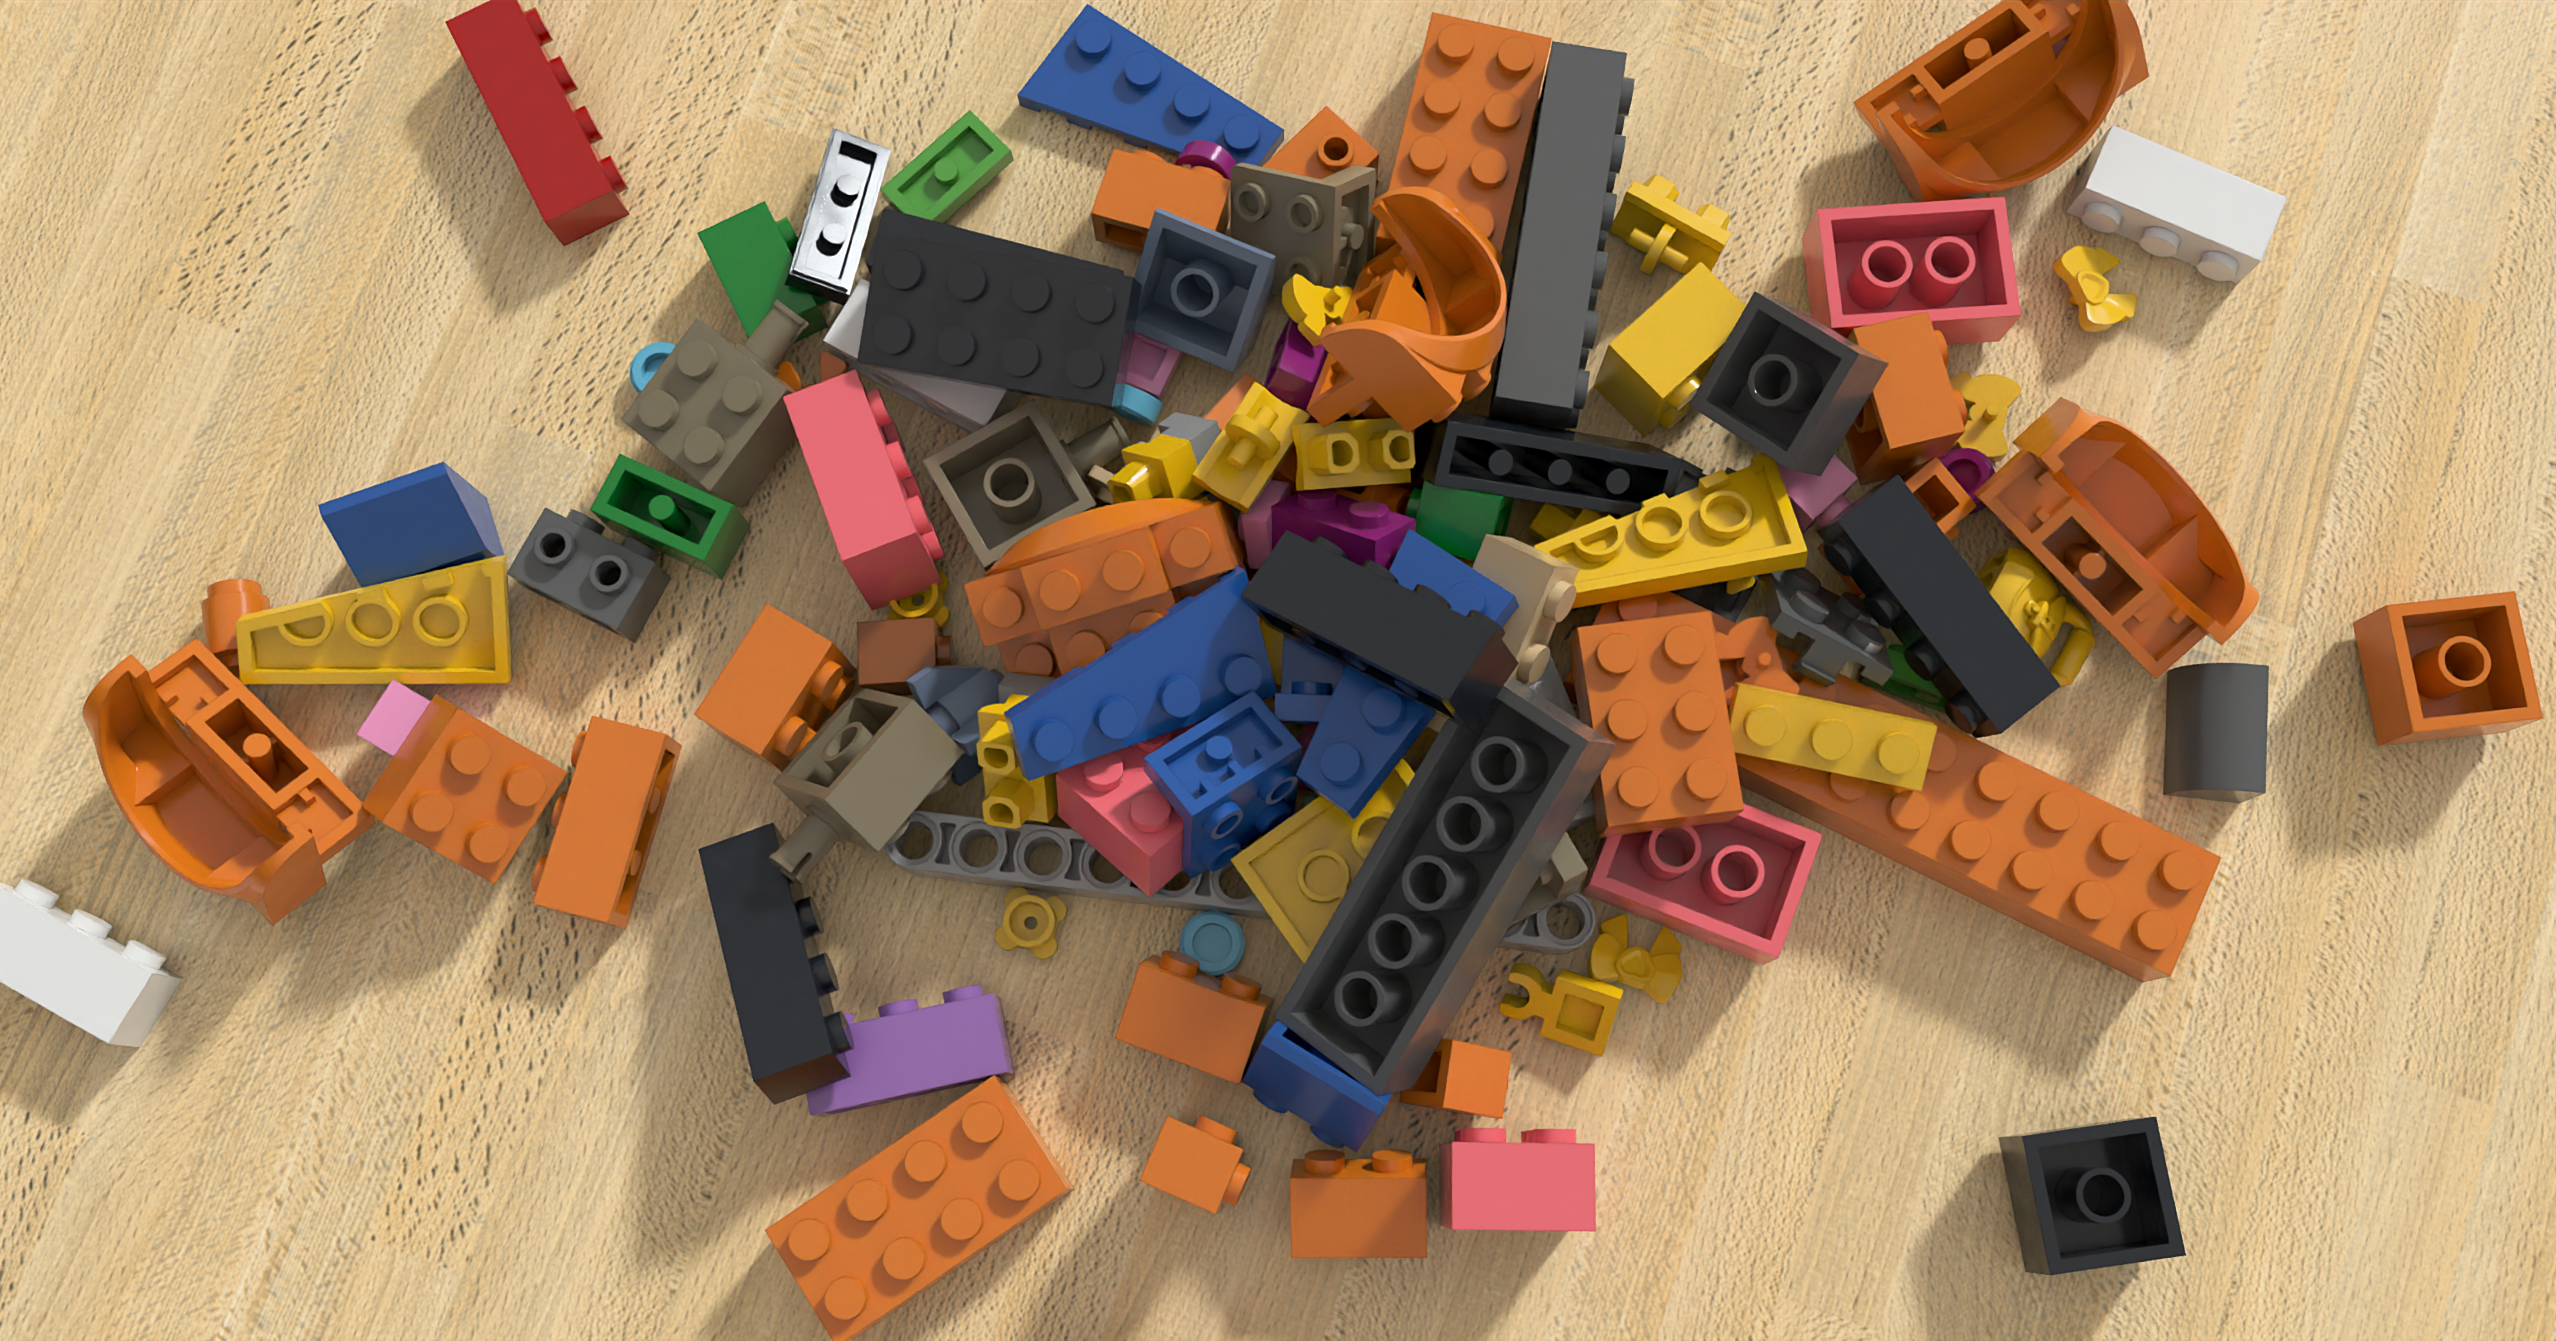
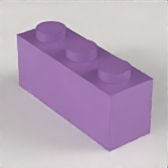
M973 985L943 992L944 1004L919 1009L917 999L897 1001L879 1006L880 1018L854 1023L853 1013L844 1014L854 1041V1049L845 1052L851 1077L806 1093L810 1115L825 1117L984 1082L993 1075L1001 1078L1015 1075L1001 998L994 993L983 995L982 986Z

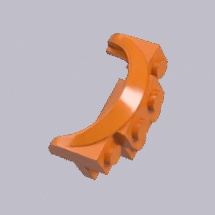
M2003 0L1853 103L1859 117L1890 154L1900 181L1917 202L1962 200L1967 197L1984 194L1991 198L2002 190L2032 182L2069 160L2100 127L2116 98L2148 78L2149 72L2140 30L2125 0ZM2071 33L2066 44L2055 58L2052 45ZM1936 125L1941 132H1926V130Z
M1417 186L1394 189L1374 199L1370 211L1397 242L1362 266L1340 325L1337 326L1334 322L1323 327L1318 342L1329 353L1306 410L1324 428L1346 413L1350 417L1362 413L1367 419H1382L1390 415L1408 434L1428 420L1434 423L1442 421L1458 407L1461 401L1467 402L1479 395L1491 380L1490 369L1503 343L1506 317L1509 310L1506 306L1505 281L1500 270L1503 255L1452 200L1438 191ZM1416 275L1422 287L1426 301L1415 290V287L1417 285V280L1415 279Z
M2062 397L2012 442L2020 451L1973 493L2008 529L2007 532L2049 572V575L2095 622L2102 626L2154 679L2162 675L2206 635L2220 645L2224 644L2248 619L2258 603L2259 592L2249 582L2242 563L2228 536L2200 496L2173 465L2145 439L2126 425L2110 417L2081 408L2078 404Z
M1143 499L1091 509L1046 525L1012 545L984 576L970 581L963 586L984 648L997 644L1007 673L1059 678L1077 666L1082 668L1111 650V644L1130 632L1136 634L1168 614L1167 609L1189 595L1195 597L1219 582L1217 579L1219 576L1234 569L1235 566L1245 569L1243 560L1247 558L1244 541L1239 538L1238 524L1224 500ZM1258 616L1259 624L1261 625L1263 621Z
M197 638L149 671L132 654L129 655L99 681L85 701L82 711L83 719L93 739L104 777L117 805L138 837L166 867L186 882L206 892L249 902L272 926L327 884L322 868L325 862L376 824L374 816L361 806L362 802ZM177 721L189 732L190 738L183 731V729L180 727Z

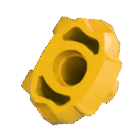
M2009 547L2004 552L1997 551L1989 558L1976 576L2042 662L2043 655L2055 641L2062 623L2067 622L2074 627L2050 669L2051 674L2061 685L2060 687L2073 684L2096 643L2091 622L2078 607L2066 601L2065 595H2060L2049 572L2028 550Z

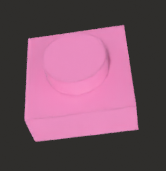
M1134 332L1126 384L1162 401L1185 352Z
M1270 480L1248 515L1242 511L1240 512L1238 535L1242 541H1245L1248 566L1251 569L1259 570L1272 551L1271 506L1291 496L1289 482Z

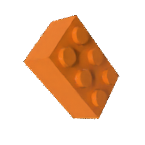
M1711 611L1577 627L1568 646L1580 721L1617 744L1591 788L1598 838L1728 822L1742 812L1744 805Z

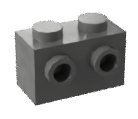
M545 507L506 574L526 589L635 643L672 579L655 563L659 554L643 543L625 536L621 545L602 536L605 527L579 511L571 509L567 517H564Z

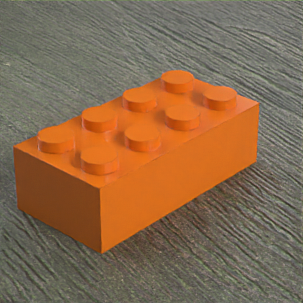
M1432 12L1388 191L1402 187L1417 186L1440 192L1452 200L1502 254L1552 38ZM1381 222L1376 236L1375 257L1397 242Z
M993 1075L765 1229V1232L832 1341H853L1074 1190V1187L1004 1078Z

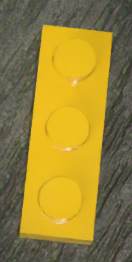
M1735 682L1728 712L1735 753L1922 791L1937 730V726L1928 721Z

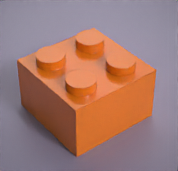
M1928 311L1853 328L1847 337L1848 340L1889 363L1845 436L1859 484L1862 486L1887 480L1897 474L1903 476L1909 470L1934 457L1940 460L1965 432L1967 409L1960 391L1957 389L1952 390L1945 368L1948 365L1949 359L1947 344L1943 334L1939 330L1934 331Z
M2515 591L2390 604L2353 622L2378 746L2505 733L2543 719Z
M766 603L694 715L726 740L782 773L814 737L830 711L835 713L852 694L856 683L852 677L857 669L833 642Z
M435 694L361 806L381 823L496 884L568 772Z

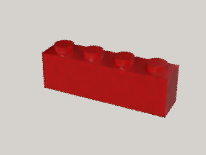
M490 0L446 21L445 23L544 222L561 244L566 246L630 215L619 193L629 189L611 155L601 159L594 143L602 140L603 136L588 108L585 105L578 109L575 108L569 94L578 90V87L561 56L551 60L544 45L554 40L537 8L534 7L525 11L518 0Z

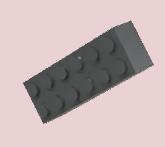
M1552 41L1539 99L1506 303L1509 310L1506 317L1503 343L1498 353L1488 417L1564 430L1565 428L1576 429L1580 409L1583 410L1590 377V371H1585L1589 349L1592 350L1598 325L1599 312L1594 310L1598 290H1602L1607 267L1608 252H1604L1607 231L1610 232L1616 208L1617 194L1613 193L1616 174H1619L1625 149L1626 136L1622 135L1625 116H1628L1634 90L1635 79L1624 77L1627 53Z
M1512 676L1508 678L1473 732L1447 719L1274 1017L1377 1096L1412 1089L1617 744Z

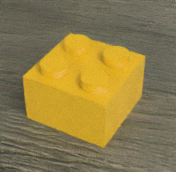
M1700 262L1608 344L1593 387L1644 438L1659 424L1666 430H1669L1692 408L1689 406L1691 399L1696 394L1746 305Z

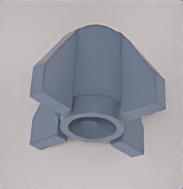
M980 665L926 666L907 679L906 682L915 702L964 751L962 756L952 766L953 772L951 775L953 783L961 787L979 774L983 768L978 764L976 744L980 740L977 711L987 705L1000 704L998 684L1004 678V675L996 669L989 671Z

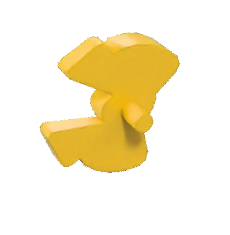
M2079 245L2069 249L2053 262L2052 268L2069 286L2071 292L2068 298L2069 303L2073 306H2079L2078 322L2080 327L2085 331L2102 332L2111 328L2119 321L2126 322L2134 315L2138 299L2137 295L2134 293L2108 294L2109 282L2102 276L2120 264V259L2101 247L2094 249L2085 245Z
M1295 274L1283 285L1282 304L1291 319L1298 323V330L1317 348L1321 345L1318 339L1323 327L1332 322L1337 326L1340 325L1353 290L1348 286H1335L1333 289L1315 286L1303 276Z
M1960 372L1950 380L1952 390H1959L1965 403L1972 405L1967 414V424L1964 427L1965 432L1952 447L1956 446L1957 449H1975L1985 454L1991 462L2001 461L2008 452V445L2002 431L2006 422L2005 418L2007 417L2008 408L2018 399L2022 389L2018 383L2001 375L1983 374L1977 375L1972 379L1968 372Z
M1621 914L1602 922L1598 930L1600 936L1594 942L1588 956V977L1604 983L1617 981L1623 985L1643 989L1656 1002L1660 1004L1667 1003L1674 995L1682 978V964L1679 957L1682 952V945L1668 927H1663L1648 953L1641 946L1628 948L1627 915Z

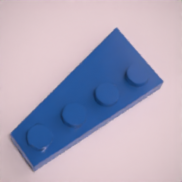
M1089 4L1084 7L1017 95L1019 104L1022 107L1039 113L1042 108L1065 116L1068 123L1091 130L1093 126L1122 136L1125 143L1145 150L1150 146L1176 155L1177 158L1187 143L1204 140L1223 147L1233 157L1236 164L1243 162L1262 167L1271 159L1284 141V129Z
M1408 529L1389 570L1398 579L1399 584L1412 591L1417 584L1424 585L1441 595L1451 605L1452 610L1464 616H1467L1470 610L1479 611L1503 628L1519 607L1515 595L1412 529ZM1345 667L1296 775L1303 784L1355 820L1436 713Z
M1235 566L1234 569L1217 578L1219 582L1195 597L1189 595L1167 609L1168 614L1138 633L1130 632L1111 644V650L1082 668L1079 666L1073 668L1005 711L1004 715L1022 775L1028 781L1195 724L1209 718L1253 690L1261 700L1275 696L1277 689L1257 613L1241 596L1249 584L1246 570Z

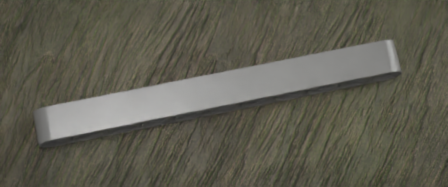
M915 810L909 816L910 823L906 831L895 842L884 846L891 860L907 873L919 877L1008 888L1021 887L1033 891L1204 912L1220 911L1228 915L1272 920L1254 893L1244 899H1233L1222 892L1220 887L1222 877L1228 870L1235 868L1232 861L1217 871L1206 869L1199 875L1191 878L1188 885L1179 891H1168L1160 888L1151 897L1147 896L1125 875L1114 883L1097 881L1093 876V867L1101 854L1073 829L1023 823L1018 829L988 825L984 822V818ZM922 828L931 830L933 845L926 856L912 860L906 858L903 853V843L909 833ZM981 836L995 838L998 843V852L995 859L984 867L969 866L966 852L971 842ZM1043 844H1054L1062 849L1063 859L1061 865L1055 872L1049 875H1037L1030 869L1032 853ZM1576 892L1514 924L1512 928L1506 930L1497 948L1554 955L1568 954L1582 946L1593 934L1596 924L1595 911L1589 900ZM1563 906L1575 913L1579 922V929L1574 938L1563 940L1555 937L1549 931L1546 925V915L1550 908Z

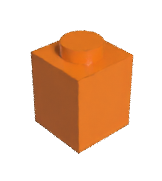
M1441 1039L1413 1088L1401 1091L1399 1102L1457 1114L1503 1119L1512 1052L1453 1039Z

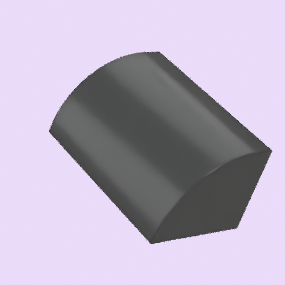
M2202 663L2168 670L2163 795L2242 803L2266 793L2269 666L2246 663Z

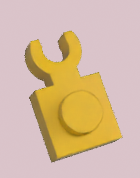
M1514 963L1509 973L1508 981L1523 985L1528 990L1529 997L1519 998L1505 993L1500 1003L1499 1011L1513 1019H1526L1533 1015L1544 1018L1540 1036L1603 1057L1624 989L1563 968L1560 969L1556 982L1553 984L1545 981L1541 972L1535 967L1525 963Z

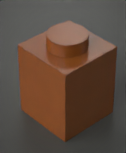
M934 617L857 622L858 685L862 688L898 696L912 695L906 680L926 666L955 665L952 636H943V630Z

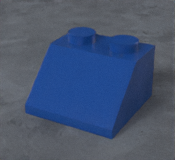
M445 462L318 505L323 521L361 588L504 555L487 498Z
M1278 1019L1265 1035L1242 1083L1254 1089V1097L1267 1108L1279 1113L1290 1111L1311 1124V1132L1324 1143L1335 1148L1346 1146L1356 1153L1393 1094L1377 1096Z

